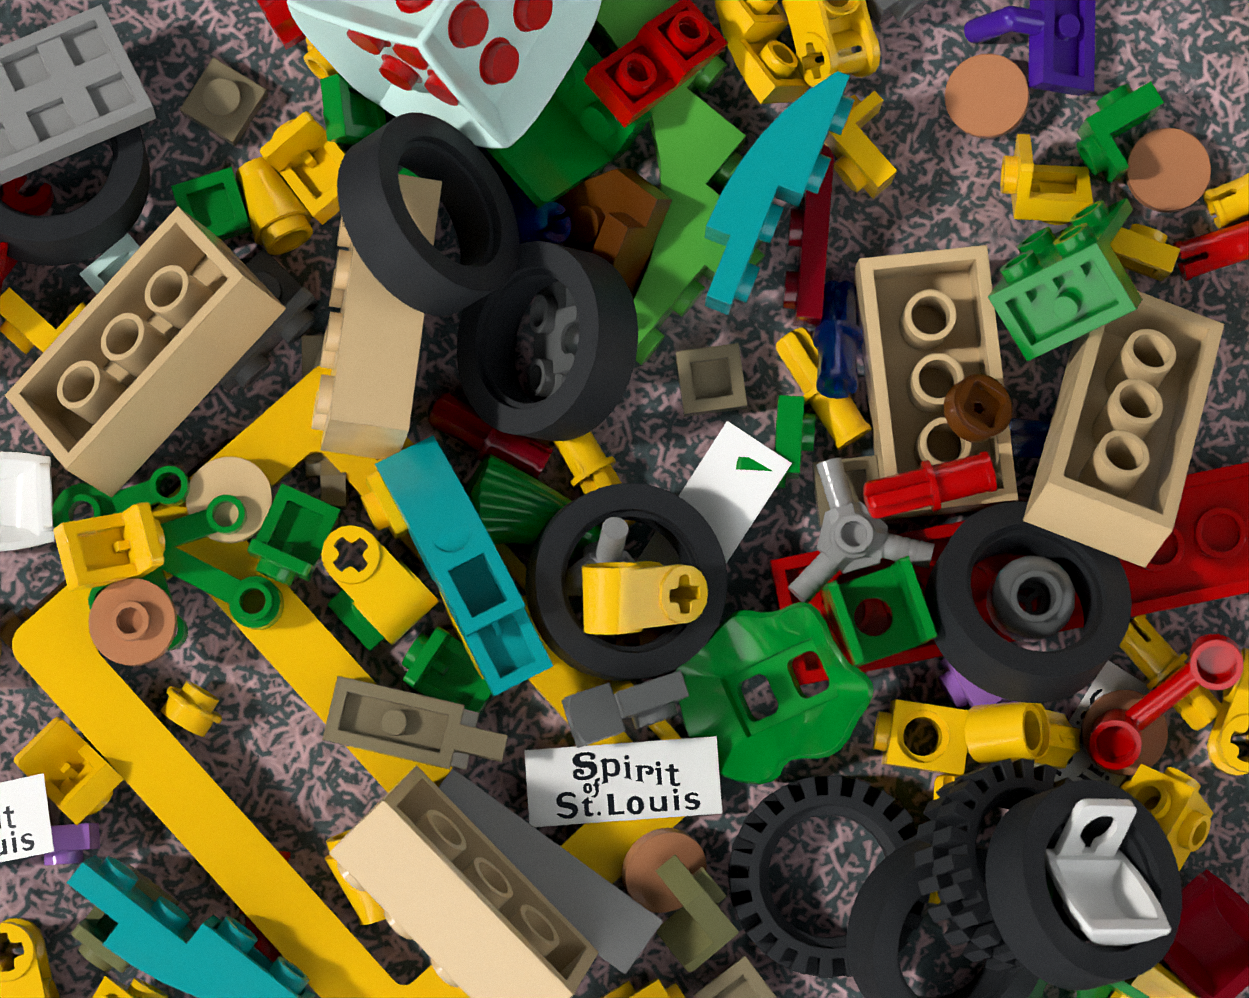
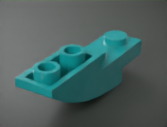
M837 71L804 93L786 108L759 136L738 164L723 189L706 225L704 238L726 246L706 295V307L729 315L735 299L747 303L761 268L749 262L758 240L771 243L784 207L773 204L774 199L776 198L799 207L805 190L818 194L831 161L830 157L820 154L829 131L838 135L842 134L855 100L844 95L849 75Z
M432 435L376 463L375 467L402 515L408 532L432 580H435L493 697L553 667L524 608L526 606L479 515L435 437Z
M96 855L85 860L67 882L68 885L118 923L102 945L130 965L166 985L197 998H313L315 996L313 992L305 987L309 982V978L297 966L285 958L278 957L273 962L255 948L254 945L258 941L257 937L242 923L229 916L222 922L215 915H212L194 933L186 926L190 918L182 909L161 896L156 901L152 900L134 886L139 880L136 874L122 862L111 856H107L104 861Z

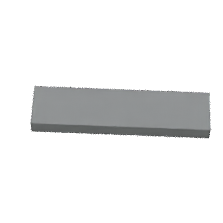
M452 768L438 788L599 952L598 955L626 974L663 921Z

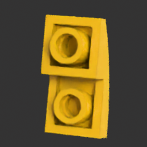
M714 0L724 37L727 39L730 53L745 82L759 103L795 102L800 98L810 85L805 82L800 74L796 55L790 48L776 39L789 24L788 17L777 4L778 0Z

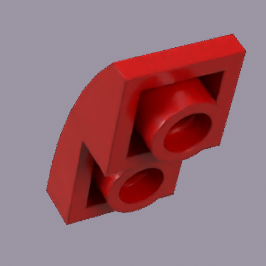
M680 0L644 24L633 40L591 67L583 81L625 128L695 75L723 51L728 42L691 0Z

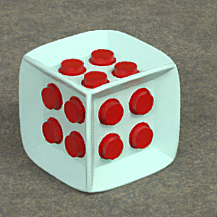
M287 0V5L296 24L309 41L335 70L363 96L396 117L410 112L429 114L454 126L476 146L502 149L514 144L529 129L549 102L586 42L597 19L602 0Z

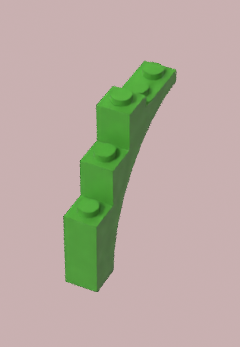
M602 0L592 31L613 53L633 40L644 24L677 3L678 0ZM726 47L695 75L649 110L653 114L648 123L651 128L660 173V191L670 197L672 202L654 243L650 263L634 298L638 321V347L635 361L641 366L652 356L664 340L665 335L658 329L670 314L675 311L683 317L702 295L706 287L698 282L699 279L705 276L712 282L726 248L724 245L704 238L706 225L720 197L711 187L716 183L722 189L725 188L738 164L744 158L739 153L744 148L746 135L693 93L696 88L703 94L707 93L724 73L728 64L721 58L725 55ZM758 240L749 263L759 266L764 259L765 254L758 250L763 241Z

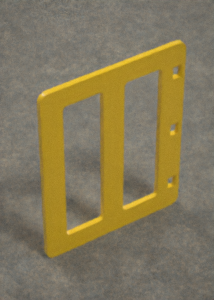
M318 366L208 462L221 457L243 458L255 464L266 475L273 488L308 456L321 454L341 473L346 472L347 482L360 496H363L370 492L366 485V477L377 471L375 464L382 461V459L377 461L375 458L320 450L323 431L311 429L316 392L319 390L321 374L331 376L332 369ZM406 437L401 451L414 445L408 437ZM181 486L178 487L167 498H171L177 495L181 489ZM186 502L176 507H168L160 503L152 510L153 518L158 520L160 524L189 515ZM408 533L400 537L399 539L425 566L410 534ZM206 537L176 547L239 580L251 576H259L271 581L279 588L284 599L283 613L273 626L263 630H252L241 625L233 618L228 603L209 593L207 594L325 725L338 676L376 684L288 585L255 571L259 560L248 553L249 542L247 540L239 543H221ZM496 544L495 547L509 574L525 590L527 568L505 544ZM164 571L166 580L168 581L173 575ZM68 586L64 587L17 629L12 641V650L16 660L283 957L297 966L309 978L308 984L320 998H470L460 987H452L443 981L435 972L432 964L410 984L401 985L393 980L101 656L93 643L89 631L90 608L88 597L92 588L69 592ZM259 590L250 591L243 600V607L249 614L260 612L265 605V596ZM526 595L521 597L526 605L524 608L553 664V667L527 680L567 724L568 721L561 701L565 697L606 683L611 684L614 694L634 686L630 681H612L589 676L561 660L547 646L537 631L529 612ZM666 720L648 726L660 740L682 739ZM623 732L589 745L630 743L633 741ZM345 746L387 793L416 765L437 787L441 785L452 770V767L448 770ZM685 816L585 823L560 847L613 884L622 875V865L627 852L640 837L656 829L673 828Z

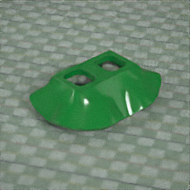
M806 602L795 603L772 612L735 611L715 629L706 645L694 657L676 668V672L681 671L689 693L688 697L679 701L689 737L717 736L719 775L747 784L761 785L774 781L781 775L784 766L791 760L825 758L841 750L849 740L859 718L867 709L874 692L873 683L869 677L848 662L833 640L822 615L812 604ZM808 651H813L819 656L829 679L828 689L811 697L803 693L792 669L793 659ZM758 674L764 675L767 678L778 702L776 713L763 719H757L752 715L741 690L742 683L745 680Z

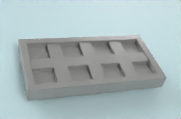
M102 4L0 47V185L156 119L153 105Z

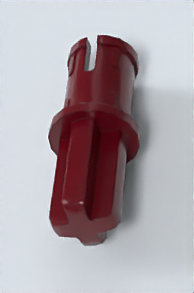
M443 393L439 396L429 414L428 422L430 425L479 451L476 459L482 461L488 454H492L538 479L554 450L535 439L504 433L491 427L478 416L472 406L449 393Z

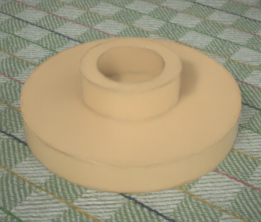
M221 457L203 465L190 481V491L186 498L188 514L207 509L209 503L217 496L232 495L238 498L246 508L247 520L240 531L231 535L216 532L207 535V537L221 543H239L258 534L274 501L272 487L266 475L255 464L239 457ZM224 503L216 509L215 520L218 525L228 527L236 522L238 509L234 504Z

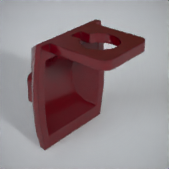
M1207 869L1182 889V910L1178 931L1170 949L1163 957L1176 976L1198 997L1235 998L1249 986V904L1230 886Z

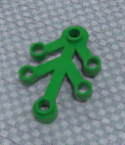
M163 466L152 474L149 481L121 489L112 498L88 483L72 485L57 497L53 505V526L56 528L61 523L74 521V510L79 505L85 503L91 504L93 507L94 517L122 513L132 505L148 502L150 507L159 503L168 507L179 506L186 502L190 491V479L182 470L175 466ZM167 476H178L181 480L179 493L171 498L163 497L160 493V483ZM232 495L217 496L209 503L207 509L161 524L165 536L164 564L140 579L159 586L172 600L164 571L228 603L233 618L241 625L252 630H263L273 626L280 619L284 609L282 593L271 581L259 576H251L239 580L176 548L206 538L207 535L216 532L231 535L240 531L246 523L247 511L244 504L238 498ZM224 503H232L238 509L236 522L228 527L218 525L215 520L216 509ZM109 585L92 588L88 597L90 610L97 596ZM253 590L262 591L265 596L263 609L255 614L247 613L243 607V600L246 594ZM176 614L177 635L167 651L181 647L188 636L187 623L178 614Z

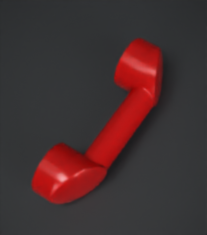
M1221 634L1200 636L1193 642L1190 649V661L1128 710L1116 708L1100 715L1092 725L1089 739L1090 752L1095 761L1101 766L1113 770L1129 767L1138 759L1141 753V731L1200 685L1210 690H1224L1233 686L1241 677L1244 666L1243 655L1237 643Z

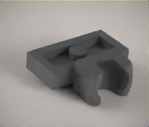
M561 282L550 284L541 289L536 294L530 310V326L534 332L533 361L527 373V388L531 395V400L535 403L548 398L558 390L566 379L577 352L579 340L578 311L572 294Z
M678 671L618 691L615 694L611 684L606 683L567 696L561 701L577 748L623 733L626 730L623 721L630 718L635 730L672 718V716L678 714L675 703L688 697L689 693L682 673Z

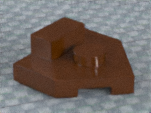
M616 168L581 182L554 202L563 245L596 254L607 260L621 274L633 297L672 199L632 169Z

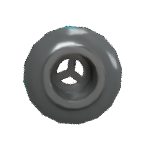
M1024 556L1007 563L993 576L987 589L986 607L992 623L1002 634L1016 641L1036 642L1055 635L1069 622L1075 609V589L1070 576L1058 563L1043 556ZM1020 590H1029L1032 593L1026 597L1018 592ZM1037 599V607L1033 612L1031 602ZM1018 602L1023 604L1024 610L1019 606Z

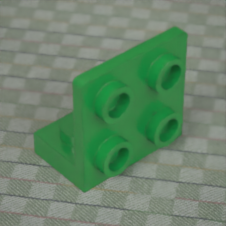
M587 40L551 99L529 129L508 148H486L538 208L546 207L578 186L581 182H584L623 156L653 115L650 111H647L625 128L583 81L591 67L603 60L601 55Z
M1127 198L1108 207L1103 200L1094 202L1077 212L1070 219L1072 225L1056 233H1053L1050 227H1046L1031 234L1017 245L1020 252L1018 256L1001 267L1002 278L991 291L988 298L1027 362L1135 311L1139 307L1143 299L1110 246V243L1133 211Z

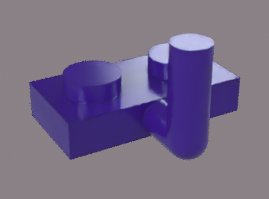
M1030 0V9L1006 6L966 22L964 34L967 40L973 44H978L1009 32L1029 35V88L1075 96L1094 92L1096 0Z

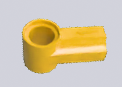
M1008 702L975 705L968 711L965 720L966 745L970 755L978 763L997 762L1010 758L1014 762L1025 758L1034 760V767L1047 764L1055 769H1064L1069 759L1080 751V729L1073 727L1068 722L1065 714L1046 710L1041 703Z

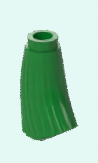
M488 454L481 461L465 491L494 545L515 543L533 547L536 538L546 523L556 512L572 502L569 498L540 480L492 454ZM597 525L588 531L580 539L570 558H583L582 551L584 547L592 542L599 541L602 526Z

